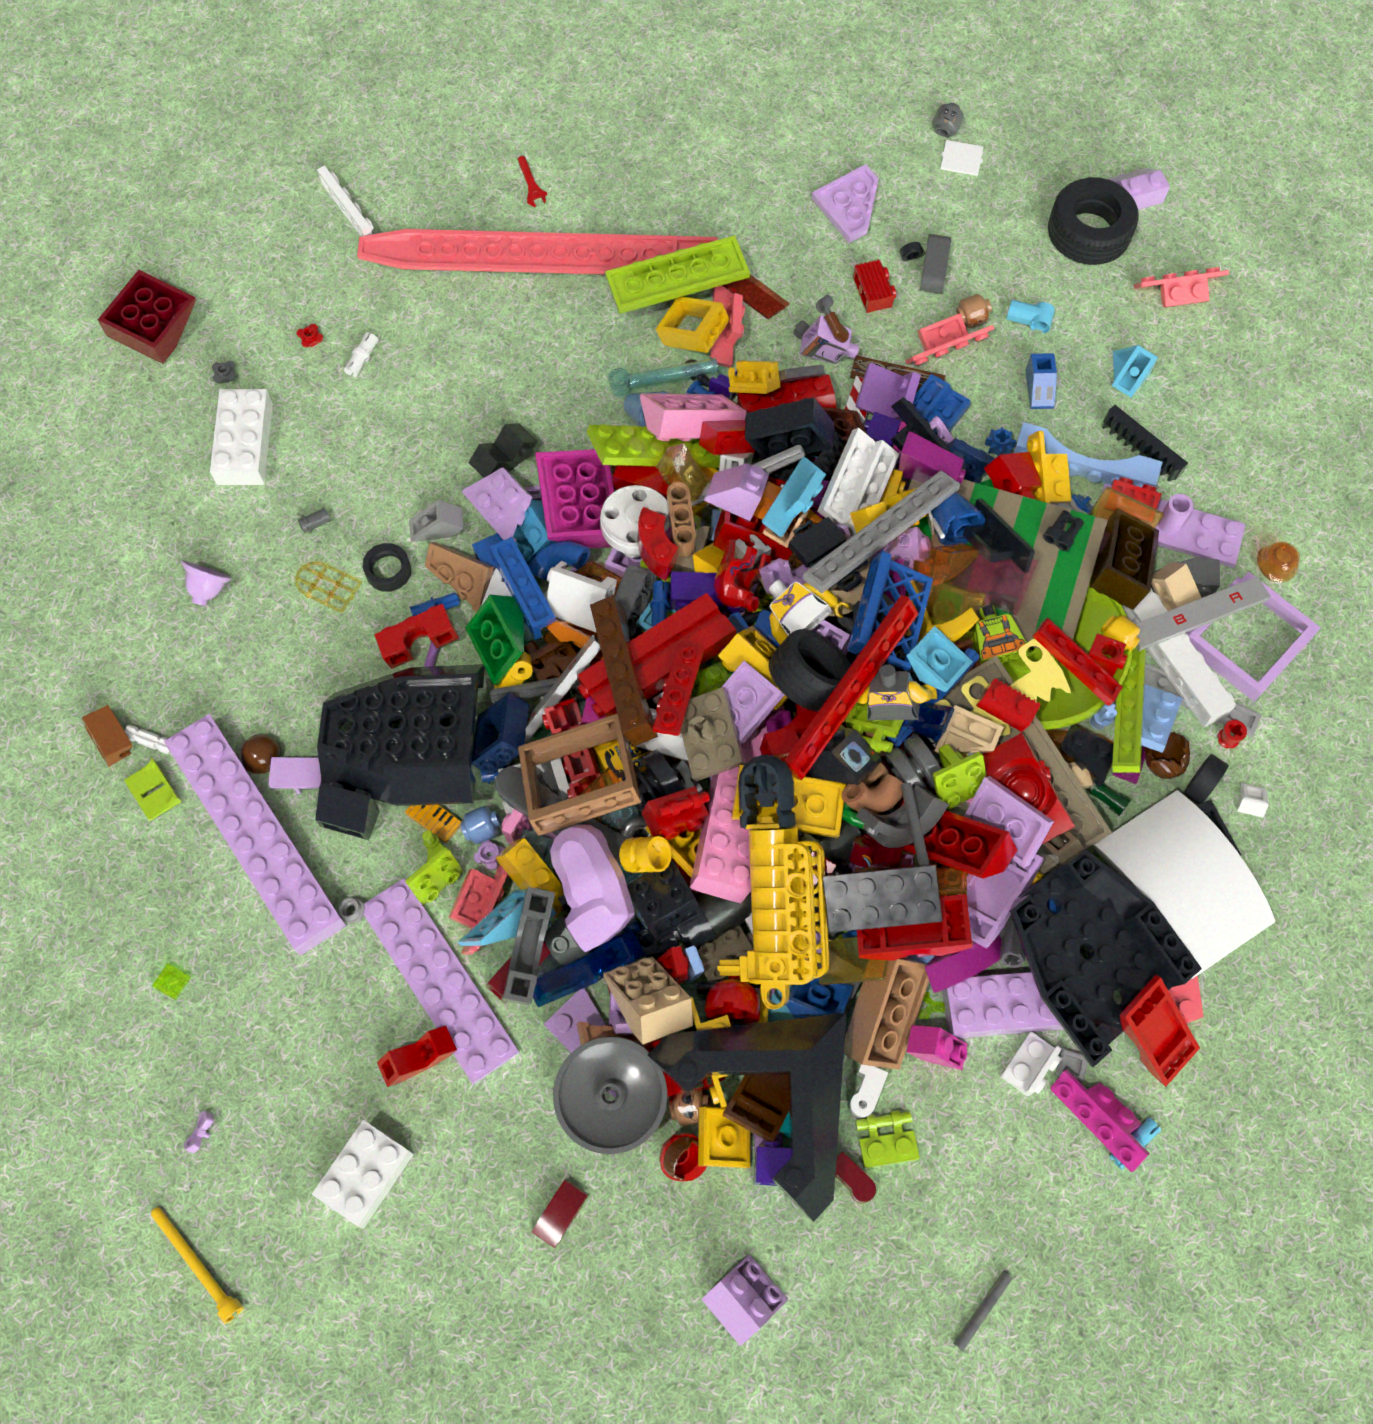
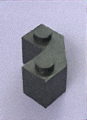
M520 423L505 424L495 442L479 444L468 463L483 478L502 467L510 472L533 454V448L538 441Z

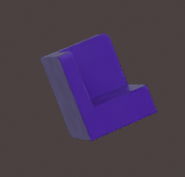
M719 373L717 378L711 377L709 391L732 400L736 392H729V377Z

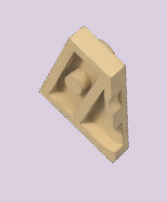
M954 705L933 753L939 754L938 748L949 744L954 752L958 751L959 753L993 752L1004 727Z

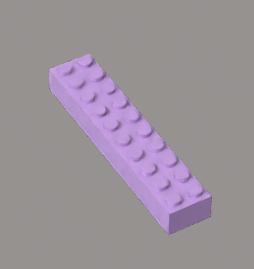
M211 715L204 716L166 739L164 743L293 949L301 956L346 927L344 921Z

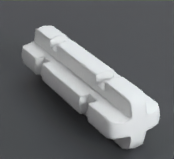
M133 725L126 726L124 732L130 741H137L138 744L154 750L157 748L165 754L170 752L164 743L168 738L160 737V735L143 729L139 730L138 727Z

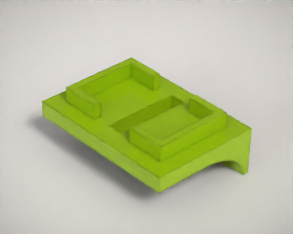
M152 757L145 767L124 779V782L149 821L182 802L159 764ZM164 783V786L160 787L144 798L142 797L144 794L148 793L149 791Z

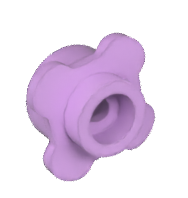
M490 840L481 843L478 853H475L474 860L476 863L486 865L489 870H494L498 866V861L495 857L504 848L501 846L497 847ZM488 853H491L492 856H491V857H487V854H488Z

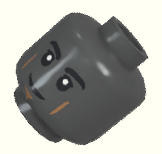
M951 102L940 105L932 121L935 133L946 138L956 135L963 122L964 114L955 103Z

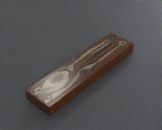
M857 355L854 359L850 375L852 379H855L856 376L864 378L867 365L870 363L901 376L915 372L921 375L916 393L931 374L945 381L946 375Z

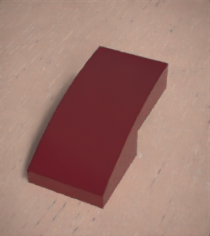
M565 1179L531 1233L553 1248H556L589 1194Z

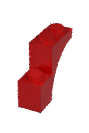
M796 704L797 716L788 725L779 730L764 734L760 746L761 755L777 756L784 761L818 711H811Z

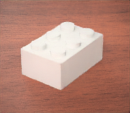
M363 1120L312 1195L356 1226L364 1229L414 1154Z

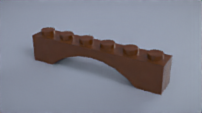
M613 595L590 604L622 733L633 746L658 737V734L653 732V715L644 696L634 666L629 643L630 630L625 611Z

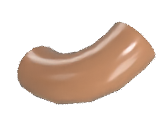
M886 774L883 780L874 788H868L863 782L859 785L848 784L842 792V799L850 808L857 812L864 808L880 814L893 808L903 798L901 784L903 783L894 776Z

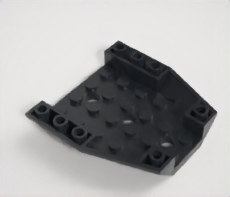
M484 665L410 667L333 693L323 702L317 743L322 783L329 785L331 782L339 783L345 786L346 790L355 792V789H360L368 792L374 800L395 806L474 803L476 779L471 771L477 693L478 688H483ZM445 719H455L452 725L448 727L442 726V722ZM396 720L404 721L401 727L397 729L391 728V725ZM346 722L353 723L349 730H341L342 725Z
M1086 849L1049 871L1016 898L1009 910L1040 997L1091 1067L1096 1066L1112 1051L1109 1044L1123 1032L1120 1014L1155 975L1161 977L1169 991L1172 987L1186 984L1202 969L1154 902ZM1048 900H1051L1055 903V914L1051 913L1048 910ZM1081 945L1086 946L1089 956L1087 959L1083 958L1080 953ZM1114 990H1117L1121 995L1122 1000L1120 1004H1117L1113 999Z

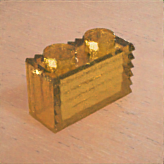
M684 443L668 447L656 466L667 484L671 485L675 482L686 484L690 490L691 501L699 499V496H701L705 489L704 487L709 483Z

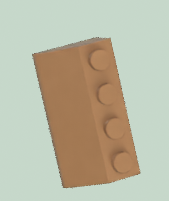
M908 956L894 961L870 959L845 1035L844 1055L862 1065L900 1070L908 1046L911 1026L915 1024L929 982L925 970L927 963Z

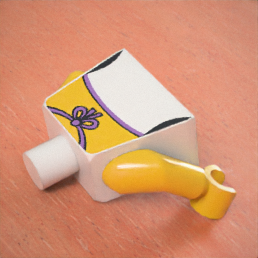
M777 580L769 588V592L776 598L769 606L772 610L769 616L771 632L779 645L793 631L799 629L812 631L831 613L843 618L838 613L839 606L843 605L845 609L849 610V605L837 601L838 598L828 589L820 593L807 582L801 585L796 581L787 588L781 580Z

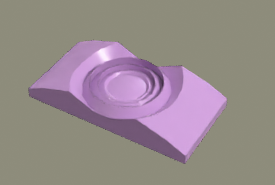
M1036 854L1031 864L1025 868L1012 859L1004 872L984 879L968 874L955 895H967L972 941L986 949L990 946L1005 927L1011 915L1009 910L1014 900L1031 886L1043 862V857Z

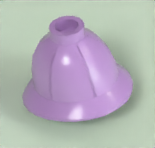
M181 560V564L186 571L185 586L187 592L192 596V603L207 605V600L217 596L224 584L232 580L231 576Z

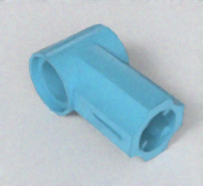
M1012 299L1006 320L1030 325L1031 330L1037 329L1043 331L1042 333H1047L1052 324L1055 308L1047 302L1032 305Z

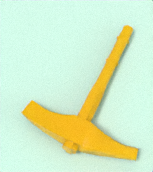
M910 581L916 594H918L919 592L915 584V581ZM970 608L949 622L932 625L927 609H925L917 644L934 626L954 643L970 630L979 618L974 610Z

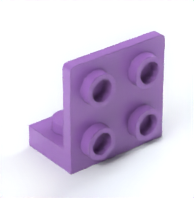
M873 363L868 364L856 402V408L871 414L877 412L903 421L891 406L902 397L913 404L921 375L911 372L901 376Z

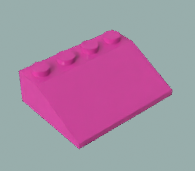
M595 449L536 452L535 459L547 539L557 542L570 540L583 544L588 548L612 547L603 537L600 528V515L604 502L614 492L610 465H602Z

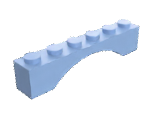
M1025 422L1022 424L1013 453L1028 452L1026 447L1028 436L1037 431H1043L1045 454H1067L1069 476L1079 475L1086 477L1088 481L1093 483L1103 482L1110 485L1114 479L1119 480V477L1133 480V485L1142 487L1143 484L1154 487L1157 485L1162 461L1141 455L1122 460L1089 458L1063 446L1046 428Z

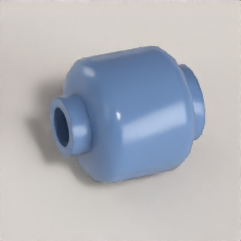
M482 806L464 815L461 829L468 841L481 844L498 836V826L502 825L497 811L492 812L487 806Z

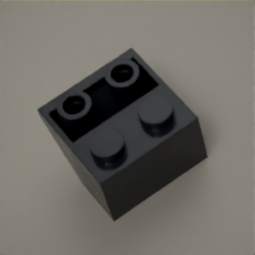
M321 782L315 818L319 826L369 841L380 813L370 794L360 789H355V792L346 790L345 786L335 782H331L330 785Z

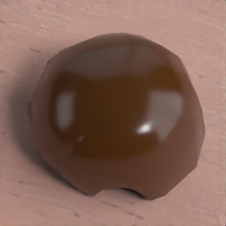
M264 733L255 734L248 738L241 749L242 763L246 770L253 774L270 772L271 757L281 756V746L277 739Z

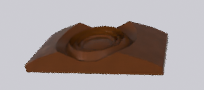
M744 1075L722 1116L766 1141L774 1142L789 1112L788 1075Z

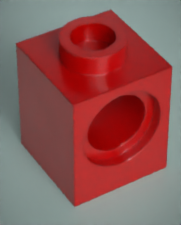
M1097 633L1088 655L1113 677L1117 668L1123 669L1128 655L1123 653L1127 644Z

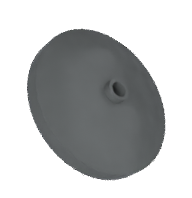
M603 1037L581 1045L563 1062L554 1083L553 1103L561 1127L575 1143L596 1153L619 1154L640 1146L656 1131L666 1109L667 1085L663 1071L647 1056L649 1052L644 1047L624 1038ZM609 1090L616 1093L615 1100L608 1101L605 1098V1094Z

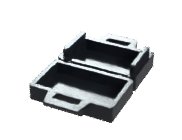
M826 517L817 524L809 520L793 530L796 537L789 541L788 547L806 568H811L846 542L847 537L829 517ZM809 526L811 527L803 533L799 534L801 531L808 528ZM864 561L828 590L832 591L839 587L847 593L862 583V577L858 573L867 567L868 561ZM854 576L855 580H853L846 586L843 584L845 581Z

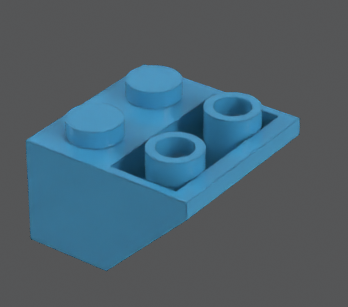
M531 500L528 509L525 511L522 526L517 525L513 538L516 539L515 543L528 566L539 550L552 542H557L547 539L542 500Z

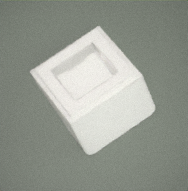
M1241 783L1237 811L1263 817L1269 806L1267 789Z

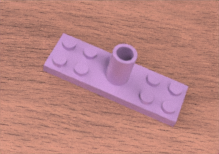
M1104 484L1095 514L1096 517L1106 520L1114 512L1104 508L1111 489L1110 484ZM1175 494L1169 501L1160 499L1152 522L1139 519L1159 530L1157 546L1199 558L1218 559L1220 564L1232 568L1236 565L1245 524L1193 509V502L1187 495Z

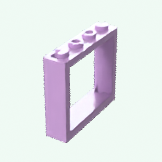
M1250 572L1242 579L1238 576L1229 587L1252 579L1255 576ZM1263 582L1262 584L1271 596L1263 604L1299 631L1301 635L1259 682L1201 637L1203 632L1212 623L1186 633L1194 648L1203 655L1206 664L1253 702L1258 699L1321 629L1320 626Z

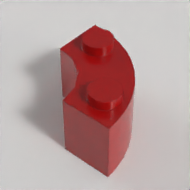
M643 507L638 521V550L643 562L650 571L667 581L677 561L678 546L670 542L665 534L666 516Z

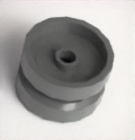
M916 733L904 740V748L909 757L896 746L892 748L890 753H884L894 777L902 783H911L912 789L916 785L927 789L922 780L923 778L929 787L935 789L933 773L941 770V767Z

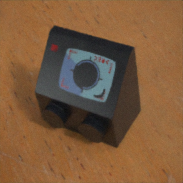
M840 725L810 768L809 777L859 785L881 763V756L871 748L855 729L845 728L843 725Z

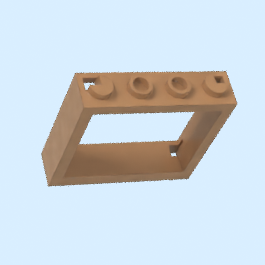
M618 714L518 747L529 822L538 836L641 803L629 742L622 733ZM614 739L618 740L625 781L542 808L536 765Z

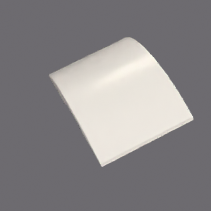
M1178 790L1093 845L1109 868L1154 902L1202 969L1191 979L1276 922L1259 884L1236 849L1206 814Z

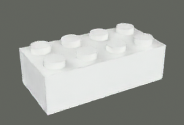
M219 389L210 473L217 485H265L273 406L267 389Z

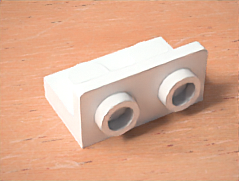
M1030 1032L1006 1067L1001 1078L1028 1097L1034 1092L1039 1094L1047 1082L1044 1078L1048 1070L1053 1072L1062 1058L1058 1054L1062 1048L1058 1045L1053 1047L1033 1032Z

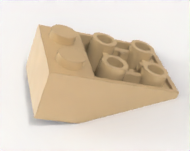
M653 956L603 973L604 979L630 1030L642 1044L693 1026L691 997Z

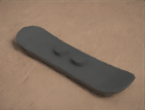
M509 766L500 770L495 779V787L499 796L510 807L528 817L521 768ZM538 782L542 808L564 801V799ZM594 818L577 823L592 825L600 830L606 838L608 847L617 862L620 861V848L628 837ZM571 826L552 831V833L557 836L562 830Z

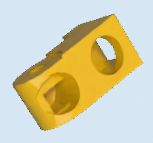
M523 652L498 685H494V689L519 685L528 679L533 672L530 655Z

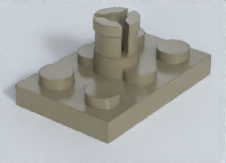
M722 687L691 698L681 734L693 780L699 781L739 767V765H745L727 690Z

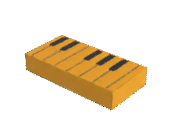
M412 805L405 811L408 817L426 830L436 834L445 844L461 826L460 820L439 805Z

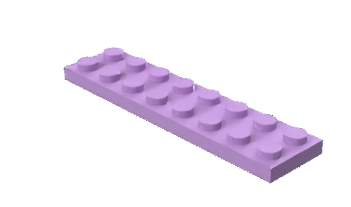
M405 878L364 904L365 911L363 915L436 1028L447 1026L457 1048V1051L453 1054L473 1085L519 1054V1051L444 937L405 883Z

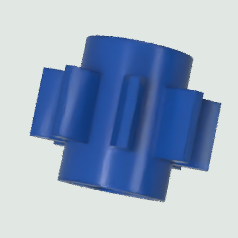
M1003 427L996 431L992 429L985 441V445L990 446L988 453H994L997 457L1004 453L1010 454L1016 443V440L1011 439L1013 432H1009L1003 429Z

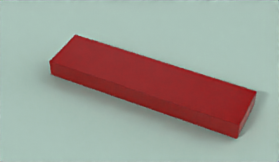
M1046 618L1032 637L1107 706L1111 705L1123 687L1050 619Z

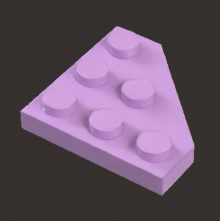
M865 164L812 192L811 199L848 243L859 239L868 232L878 177Z

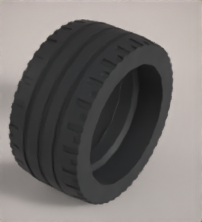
M799 629L793 631L780 644L772 655L768 667L774 683L786 697L803 708L819 712L851 667V663L845 654L824 636L811 630Z

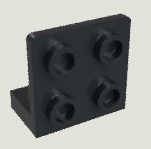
M674 860L670 861L666 870L662 872H648L627 885L630 896L656 941L704 915Z

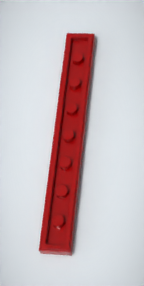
M901 595L783 761L788 765L795 778L802 780L919 614L908 596Z

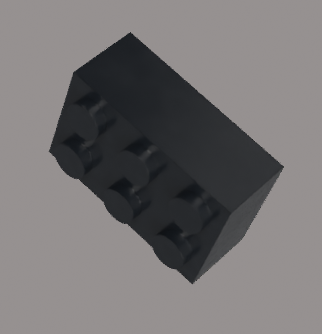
M814 397L804 398L800 401L783 403L779 406L746 413L745 440L763 460L797 445L802 446L806 455L833 449L834 422Z

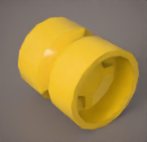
M660 836L628 838L622 843L620 848V863L630 873L662 872L670 864L671 848L668 841Z

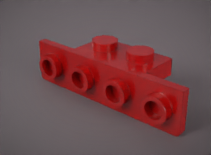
M678 644L669 677H665L663 696L659 698L657 703V716L653 732L673 736L680 735L704 654L703 647Z

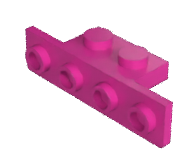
M1065 1070L1051 1086V1091L1130 1172H1134L1149 1156L1150 1153L1131 1135L1142 1123L1101 1082L1087 1090L1068 1070Z

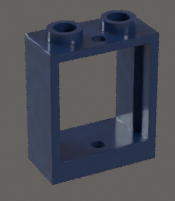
M507 693L477 716L472 753L473 766L492 775L519 756L518 747L524 745L528 703L511 693Z

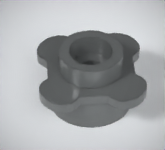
M234 362L214 363L212 365V370L214 371L213 381L216 383H228L235 380Z

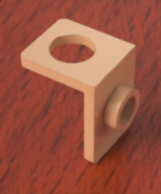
M808 512L803 513L799 517L793 530L803 525ZM768 527L763 531L764 535L786 548L789 541L796 537L793 530L791 534L785 532L782 537L775 535Z

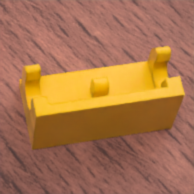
M740 360L736 362L737 376H735L734 367L729 368V392L767 394L781 387L777 361Z

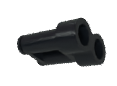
M1063 510L1055 523L1047 528L1043 538L1046 542L1054 544L1060 550L1067 552L1074 544L1073 539L1083 526L1084 521L1080 518H1074L1068 511ZM1068 522L1071 524V526L1066 532L1062 529Z

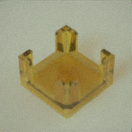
M932 578L933 581L926 605L932 625L949 622L962 615L972 606H982L986 594L976 590L952 585L953 582L945 579ZM968 630L957 641L964 642L972 639L973 630Z

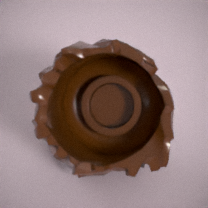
M1170 732L1163 753L1148 747L1144 748L1146 764L1155 776L1161 779H1173L1186 772L1190 761L1189 741L1180 733Z

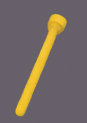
M159 1207L153 1208L151 1211L152 1218L218 1304L216 1308L219 1318L224 1324L229 1323L235 1318L232 1314L235 1312L239 1314L244 1307L237 1298L233 1299L232 1296L225 1294L163 1210Z

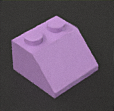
M1144 168L1108 178L1120 184L1130 193L1136 202L1138 210L1163 203L1170 188L1165 176L1159 169Z
M747 463L716 472L713 475L704 501L750 521L762 498L769 473L764 472L758 466H751Z

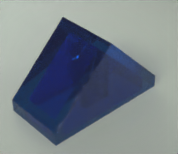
M920 703L918 720H904L902 726L938 742L945 733L955 709L950 706Z

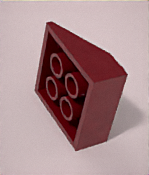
M138 270L97 320L107 337L163 364L177 347L195 305L196 298Z

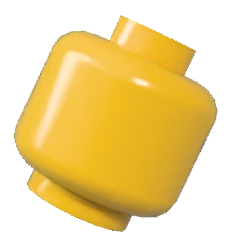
M1113 615L1101 628L1103 636L1127 644L1125 650L1132 651L1140 642L1138 638L1140 628L1124 615L1117 617Z

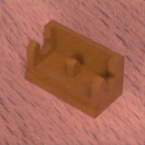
M109 705L82 717L86 731L108 767L131 754L129 749L133 747L132 743Z

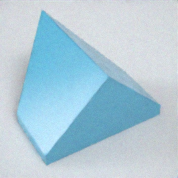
M1140 345L1113 351L1114 382L1112 386L1131 398L1150 375L1158 356Z

